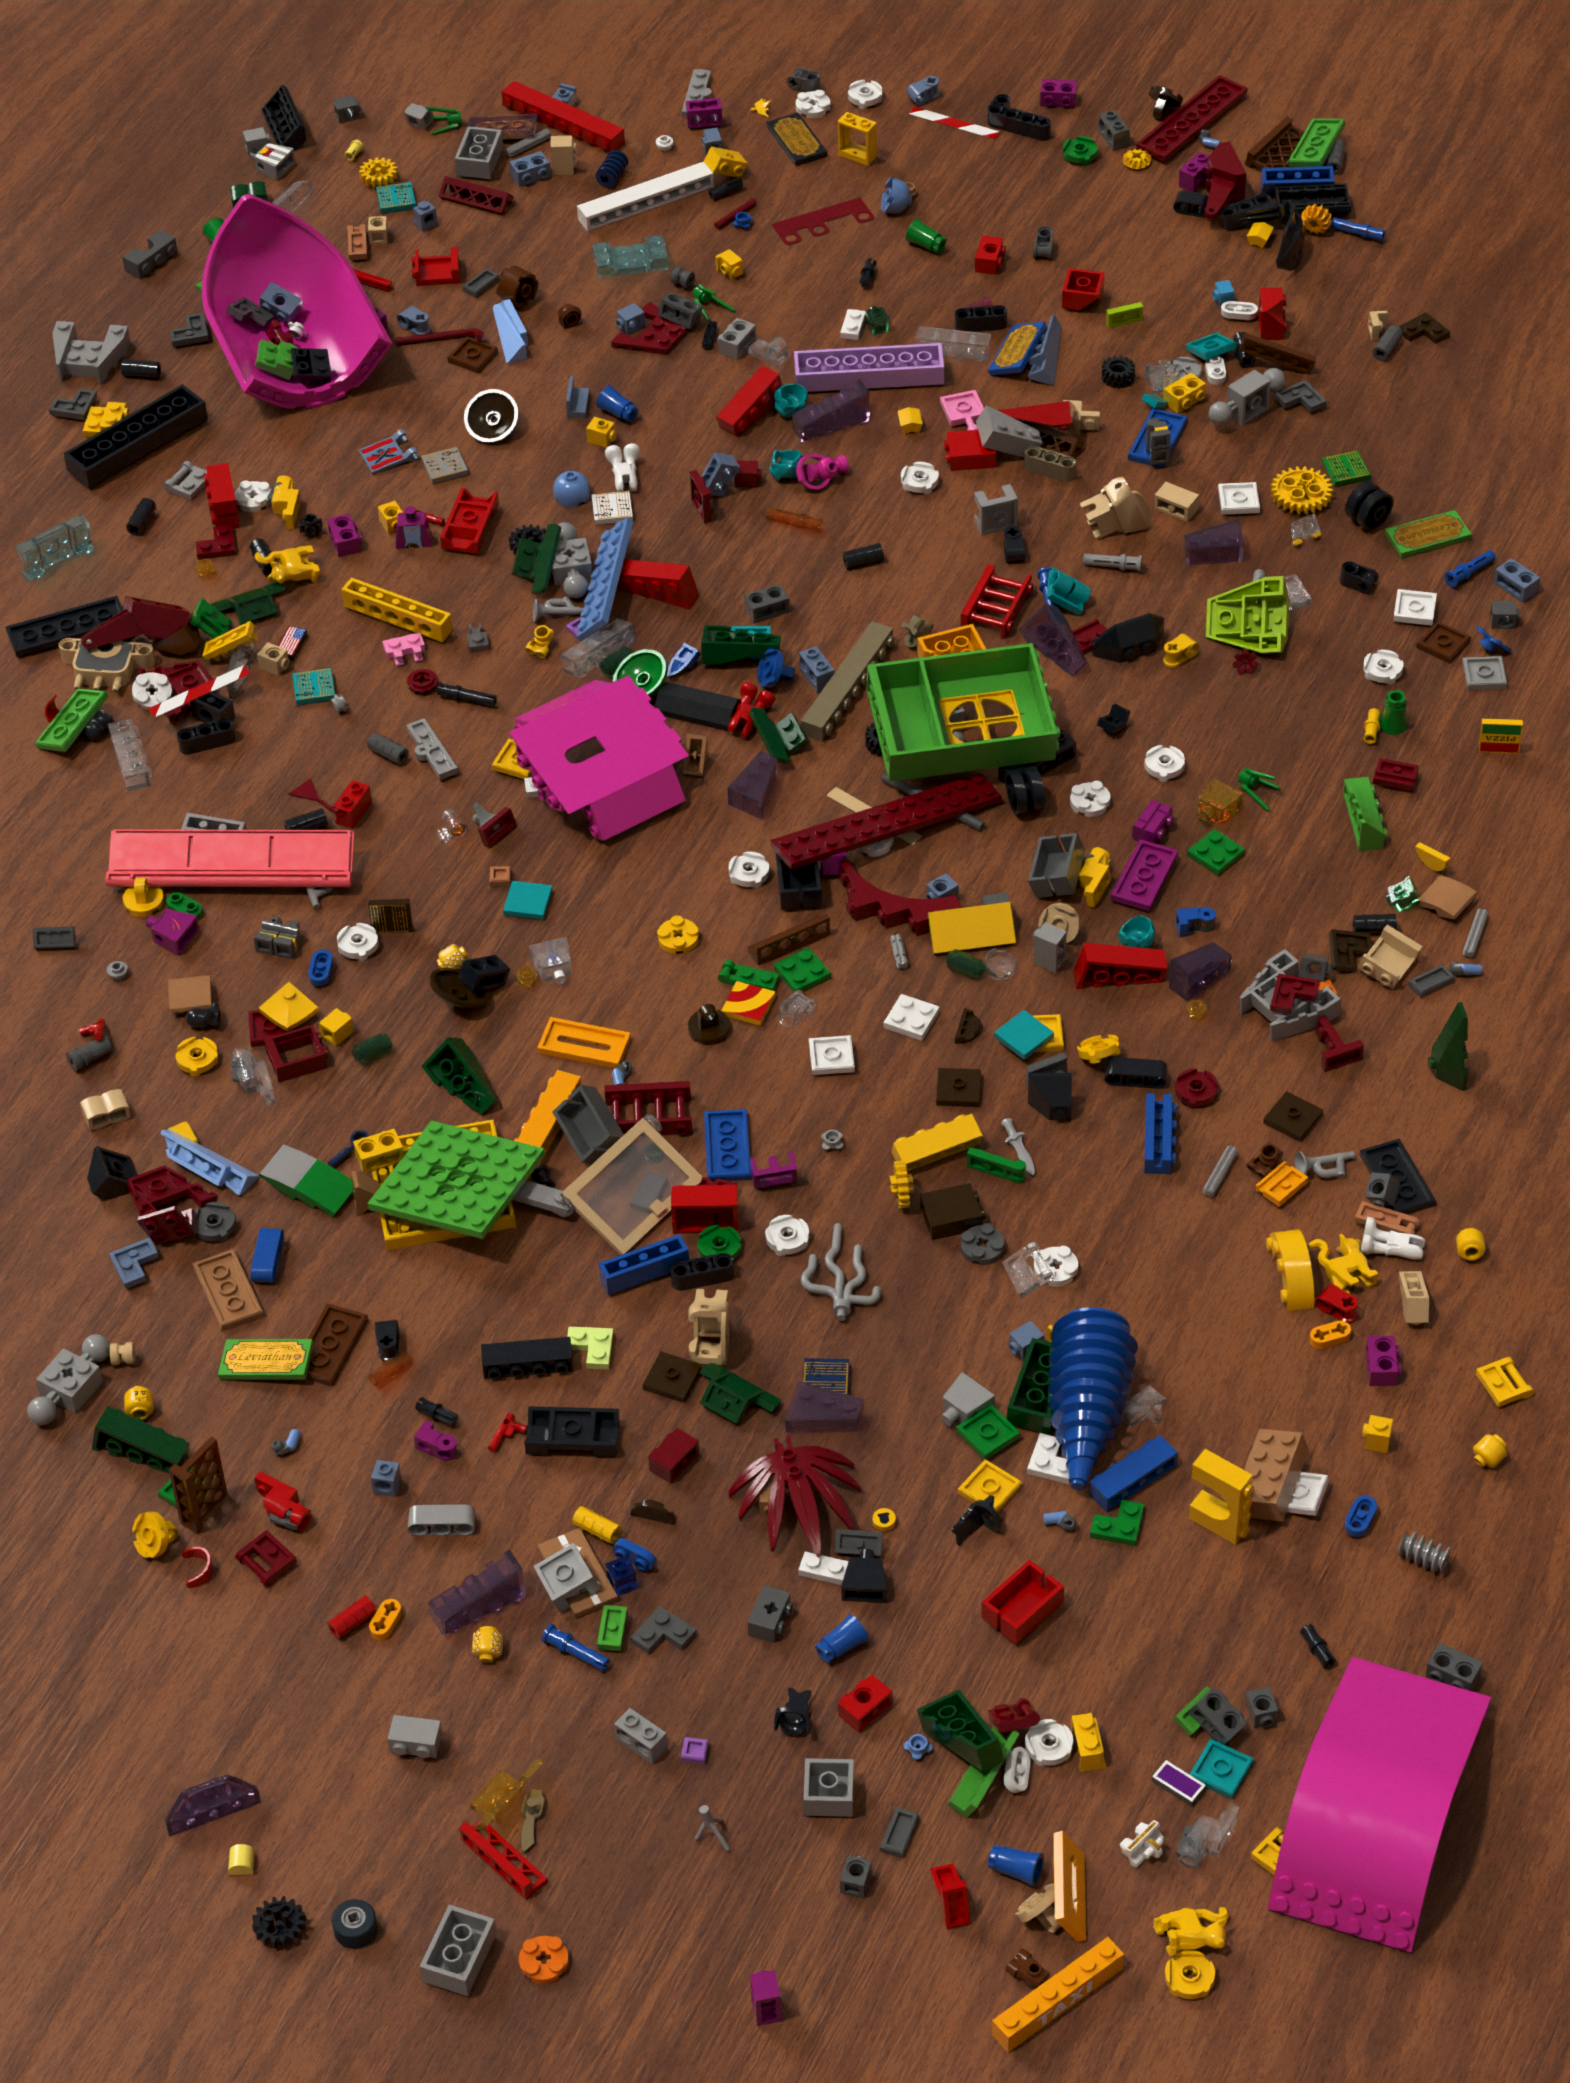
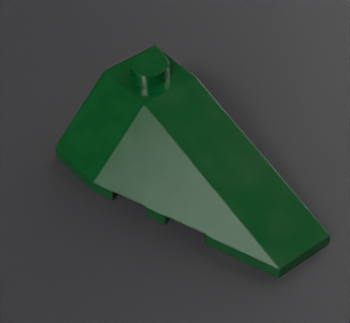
M705 625L701 641V664L715 666L765 653L768 649H779L781 636L762 632L753 635L749 634L745 629H740V632L730 630L729 626Z
M1458 1002L1432 1046L1431 1057H1428V1067L1430 1070H1433L1436 1079L1464 1091L1466 1090L1468 1070L1464 1068V1059H1468L1465 1043L1468 1040V1017L1463 1003Z

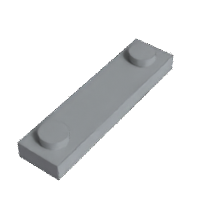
M527 1180L512 1199L563 1215H568L572 1203L561 1194L562 1190Z

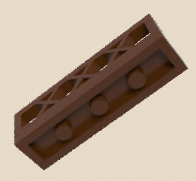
M1248 333L1243 335L1240 346L1241 352L1310 374L1316 361L1315 356Z
M1020 421L1039 430L1042 440L1041 448L1064 454L1060 446L1067 443L1071 445L1067 454L1073 457L1076 448L1082 449L1084 442L1078 438L1048 426ZM1048 437L1054 438L1055 444L1047 447L1044 439Z
M827 914L818 916L748 946V953L756 964L760 965L830 935V917Z

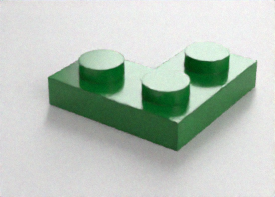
M1121 1500L1117 1518L1094 1514L1090 1538L1136 1546L1144 1503Z

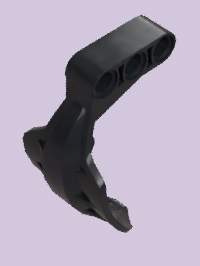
M1262 193L1224 207L1220 213L1225 230H1234L1257 222L1281 221L1286 228L1276 259L1277 268L1292 271L1299 266L1303 256L1305 230L1302 217L1294 208L1291 199L1286 201L1285 204L1274 203L1268 194Z

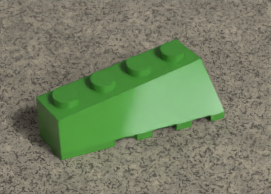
M1368 777L1344 779L1343 795L1358 850L1383 849L1384 840H1387V830L1382 827L1383 817L1382 814L1378 813V799H1374V785H1370Z

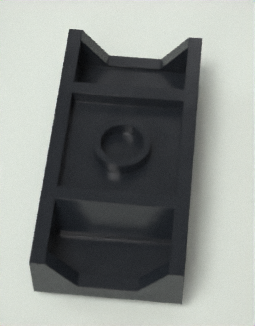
M528 1406L527 1439L524 1442L525 1453L548 1454L549 1449L593 1450L594 1456H616L620 1423L619 1409Z

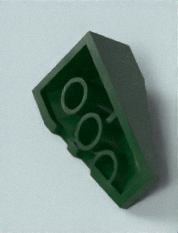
M448 1037L422 1065V1068L434 1083L447 1089V1092L463 1100V1103L481 1115H484L497 1101L475 1055L462 1038Z

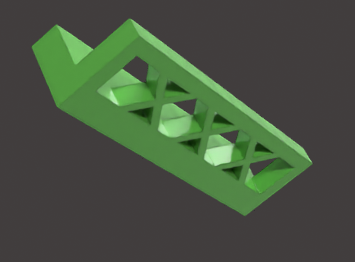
M992 1727L991 1731L999 1741L1005 1760L1019 1733L1013 1730L1008 1736H1005ZM1003 1762L986 1771H981L970 1764L947 1805L968 1818L979 1806Z

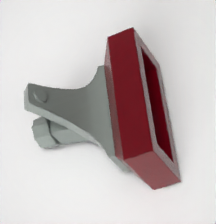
M478 802L472 806L476 813L473 816V821L480 825V828L477 830L486 847H491L517 825L511 808L505 807L497 814H491L484 810Z

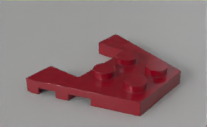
M649 301L642 310L645 312V318L652 320V322L641 334L634 338L619 332L611 341L612 348L618 349V346L627 347V350L632 351L635 348L644 349V352L667 355L686 335V328L658 316L659 308Z
M199 660L174 664V667L169 668L156 666L155 670L145 671V668L138 670V675L149 672L166 675L176 696L212 680ZM190 702L164 713L169 722L190 709Z
M165 1165L131 1177L127 1182L139 1216L157 1212V1207L187 1195L200 1208L205 1207L207 1203L217 1202L218 1197L212 1191L210 1193L204 1191L203 1186L198 1183H189L186 1181L185 1176Z

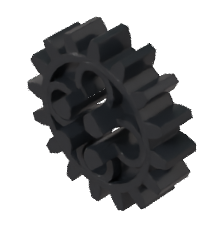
M532 524L529 527L522 525V529L515 528L516 532H511V537H509L510 551H513V554L516 555L521 537L537 543L544 541L546 529L540 530L539 525L533 527Z
M285 1896L281 1898V1901H277L276 1897H272V1903L264 1900V1908L257 1907V1915H252L254 1923L252 1928L256 1939H262L264 1946L272 1943L273 1949L277 1947V1944H281L282 1948H286V1942L288 1941L291 1944H295L294 1937L301 1938V1930L306 1929L305 1912L302 1911V1906L300 1904L296 1905L295 1899L286 1902Z

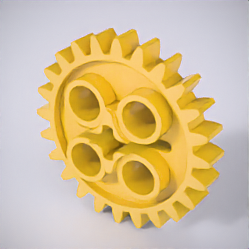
M1296 466V470L1291 468L1288 469V472L1282 470V475L1277 474L1276 478H1273L1271 497H1273V502H1277L1278 507L1283 505V510L1289 508L1290 513L1294 510L1298 514L1301 511L1308 514L1309 510L1315 513V509L1321 511L1322 506L1327 507L1328 502H1331L1333 484H1330V479H1326V474L1320 475V470L1313 472L1314 468L1307 470L1306 466L1303 467V470H1300Z

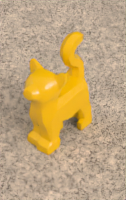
M300 546L283 551H274L267 557L261 556L259 552H256L254 555L258 563L263 565L271 564L272 572L267 578L270 581L274 580L282 584L287 580L300 581L310 579L312 582H317L319 566L314 564V562L308 561V554H314L312 546ZM278 559L280 560L281 564H279L278 562H273V560Z
M1339 1234L1340 1245L1336 1250L1343 1256L1330 1260L1327 1259L1330 1251L1325 1241L1315 1239L1309 1243V1248L1318 1247L1321 1249L1317 1257L1319 1263L1325 1268L1326 1275L1331 1280V1283L1343 1291L1349 1293L1348 1289H1345L1349 1285L1358 1287V1278L1368 1288L1377 1284L1378 1273L1376 1270H1370L1368 1267L1367 1259L1360 1251L1362 1244L1359 1239L1345 1238L1343 1234Z
M1219 1907V1914L1206 1909L1194 1910L1183 1908L1154 1918L1153 1928L1157 1935L1164 1934V1931H1167L1170 1945L1166 1946V1950L1169 1956H1174L1178 1950H1195L1206 1945L1214 1949L1223 1948L1226 1940L1224 1926L1227 1923L1229 1913L1225 1907ZM1200 1919H1204L1213 1924L1207 1927H1203L1200 1922Z

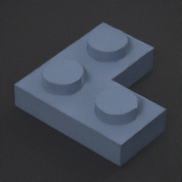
M150 1237L109 1253L110 1260L125 1289L145 1282L146 1278L140 1265L159 1258Z

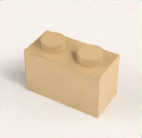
M572 135L551 136L553 175H574V168L577 167V157L573 156V153H576V143H572Z
M1168 482L1162 485L1154 497L1155 510L1186 522L1190 520L1199 507V494Z

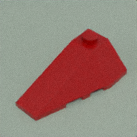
M1070 401L997 410L1019 421L1058 428V430L1070 429L1069 426H1074L1075 405Z

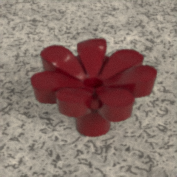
M1244 649L1242 654L1236 653L1234 658L1237 661H1234L1232 664L1234 668L1239 667L1238 674L1243 675L1245 671L1248 674H1252L1253 668H1257L1259 665L1255 661L1257 655L1255 653L1249 654L1247 649Z

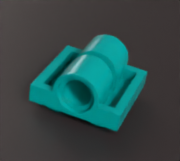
M1053 567L1049 571L1047 599L1079 616L1083 612V606L1090 596L1091 589L1085 586L1084 583Z

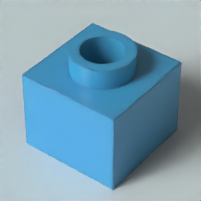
M1230 280L1215 282V290L1212 291L1213 300L1217 301L1219 308H1221L1224 302L1234 301V289Z

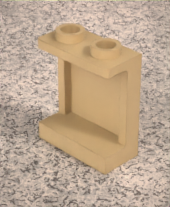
M1386 925L1380 938L1369 952L1362 956L1358 968L1393 990L1417 960L1423 946L1391 926Z

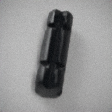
M710 320L707 323L702 340L703 349L707 348L709 350L712 348L717 330L716 321L712 322Z

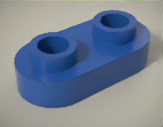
M319 950L312 955L308 971L309 982L312 985L323 986L329 982L333 967L331 952Z
M1364 1495L1356 1498L1345 1519L1344 1526L1345 1531L1350 1536L1361 1537L1368 1531L1377 1511V1502L1374 1498Z
M619 1538L613 1546L614 1555L617 1559L627 1561L641 1571H651L657 1563L653 1553L626 1539Z

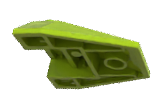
M1284 576L1264 577L1207 599L1206 638L1262 654L1282 653L1288 640L1289 597Z

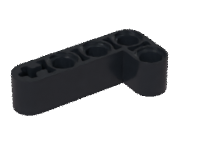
M1006 94L997 95L987 108V124L990 127L1039 141H1046L1051 137V120L1049 118L1010 108V97Z

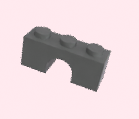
M162 230L157 231L147 238L149 250L141 251L134 248L122 257L124 270L141 279L177 253L175 237Z

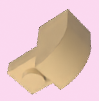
M1063 400L1070 401L1075 405L1074 426H1069L1068 432L1080 435V430L1099 431V411H1082V401Z

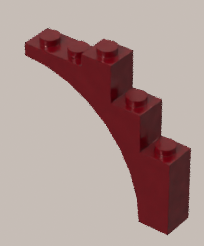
M849 861L841 863L839 879L842 884L846 885L848 895L846 909L849 915L852 914L855 922L877 916L879 922H883L886 929L908 923L909 928L914 930L916 936L930 933L928 912L962 908L956 895L943 898L916 899L890 894L865 881L854 870Z

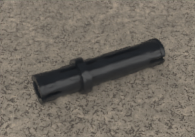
M439 683L437 695L454 698L456 701L464 700L493 708L497 702V695L465 689L460 685L451 686Z

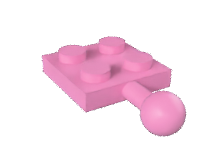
M976 390L940 397V404L950 426L966 423L968 426L967 430H978L977 424L974 421L978 419L984 407Z

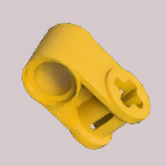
M1180 634L1177 638L1164 645L1166 654L1163 663L1170 668L1178 667L1183 662L1193 658L1198 653L1200 646L1187 635Z

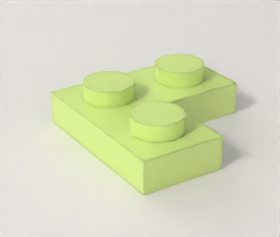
M569 1327L567 1337H571L572 1350L588 1351L587 1369L609 1370L614 1334L613 1328Z

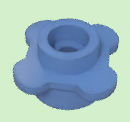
M915 1734L909 1738V1741L904 1743V1749L912 1754L913 1759L919 1760L922 1758V1755L932 1751V1744L928 1743L926 1737L922 1734Z

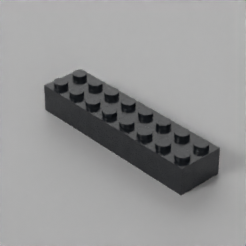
M182 384L63 453L66 470L90 488L208 419L206 403Z

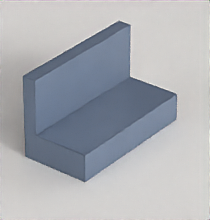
M570 376L566 397L567 418H586L590 391L589 388H575L574 376Z

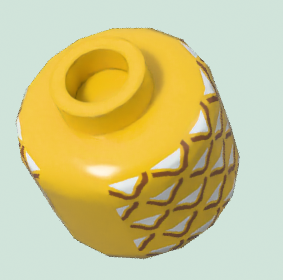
M451 944L439 952L437 962L441 968L461 970L463 961L469 955L463 946L459 948L457 945Z
M483 1626L474 1632L472 1654L478 1657L480 1662L491 1663L493 1659L501 1656L503 1635L498 1632L497 1628Z

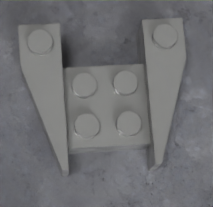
M57 321L52 334L59 380L63 381L64 375L97 377L98 384H101L107 378V373L111 368H115L118 365L119 359L127 355L131 344L128 326L110 325L104 342L77 340L75 322Z
M1286 949L1267 961L1262 972L1256 975L1255 981L1240 996L1241 1015L1255 1007L1271 1022L1269 1028V1040L1271 1042L1317 1028L1318 1018L1326 1016L1331 1021L1339 1016L1341 1011V998L1327 986L1318 992L1316 1001L1295 998L1291 1014L1270 1011L1278 973L1299 977V961Z

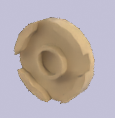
M1051 904L1044 909L1039 917V929L1045 922L1067 931V943L1072 941L1080 931L1081 922L1079 915L1074 908L1067 904Z
M1051 1883L1043 1887L1046 1892L1039 1894L1035 1892L1019 1906V1911L1015 1915L1022 1923L1036 1917L1050 1933H1055L1061 1925L1055 1920V1909L1051 1905L1055 1901L1054 1884Z

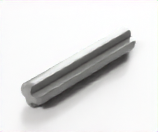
M546 128L507 147L506 154L509 157H513L551 138V131Z
M1479 908L1476 912L1463 949L1465 957L1472 958L1475 954L1488 917L1486 909Z
M1231 1145L1226 1147L1203 1188L1204 1195L1214 1196L1237 1156L1238 1149Z

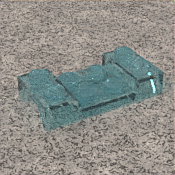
M663 235L645 237V243L617 247H611L610 242L592 244L597 278L669 269Z
M82 514L15 546L24 570L20 573L28 583L45 575V568L73 554L80 558L94 551L89 522Z

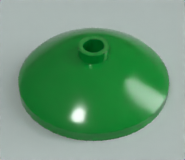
M644 649L636 651L627 656L618 665L613 676V682L629 675L639 689L643 688L650 697L660 689L666 679L668 672L667 662L655 650Z

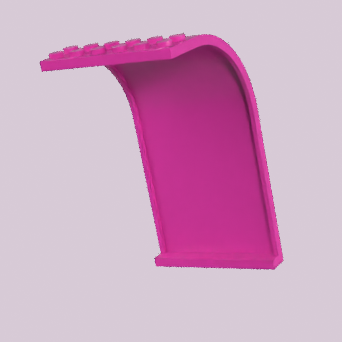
M1351 1657L1307 1756L1284 1831L1267 1909L1412 1953L1443 1828L1481 1725L1487 1718L1491 1697Z

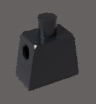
M863 1549L860 1552V1557H851L849 1559L841 1585L842 1601L886 1603L883 1560L874 1558V1551Z

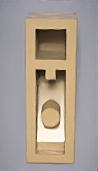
M1399 1272L1403 1314L1406 1323L1412 1325L1429 1323V1295L1422 1272Z

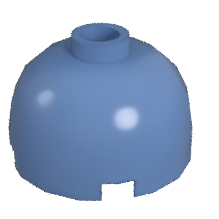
M890 177L885 184V187L888 189L886 193L882 194L881 210L884 213L899 214L906 209L907 205L910 206L912 195H910V189L904 181Z
M563 472L558 475L554 482L553 498L558 500V504L561 506L578 507L579 503L584 501L585 504L591 497L589 481L580 472Z

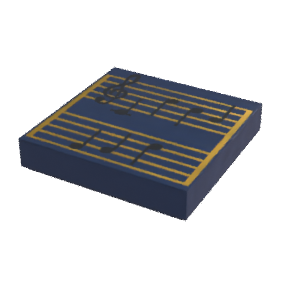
M804 1358L803 1399L848 1400L849 1359Z

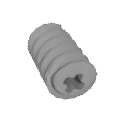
M1416 1531L1410 1536L1407 1532L1399 1545L1397 1555L1403 1557L1406 1554L1408 1561L1414 1558L1415 1564L1419 1565L1423 1562L1425 1569L1431 1566L1432 1572L1435 1573L1440 1569L1441 1574L1450 1558L1451 1547H1448L1443 1552L1442 1543H1439L1435 1548L1433 1547V1539L1426 1544L1425 1535L1417 1540Z

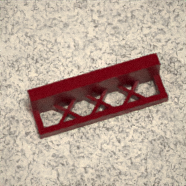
M444 176L439 193L441 198L504 214L507 202L512 203L514 196L507 192ZM447 185L453 187L456 192L446 195ZM468 191L471 196L463 199L460 193ZM479 195H483L487 199L482 204H479L476 199ZM495 199L502 200L500 209L494 208L492 201Z

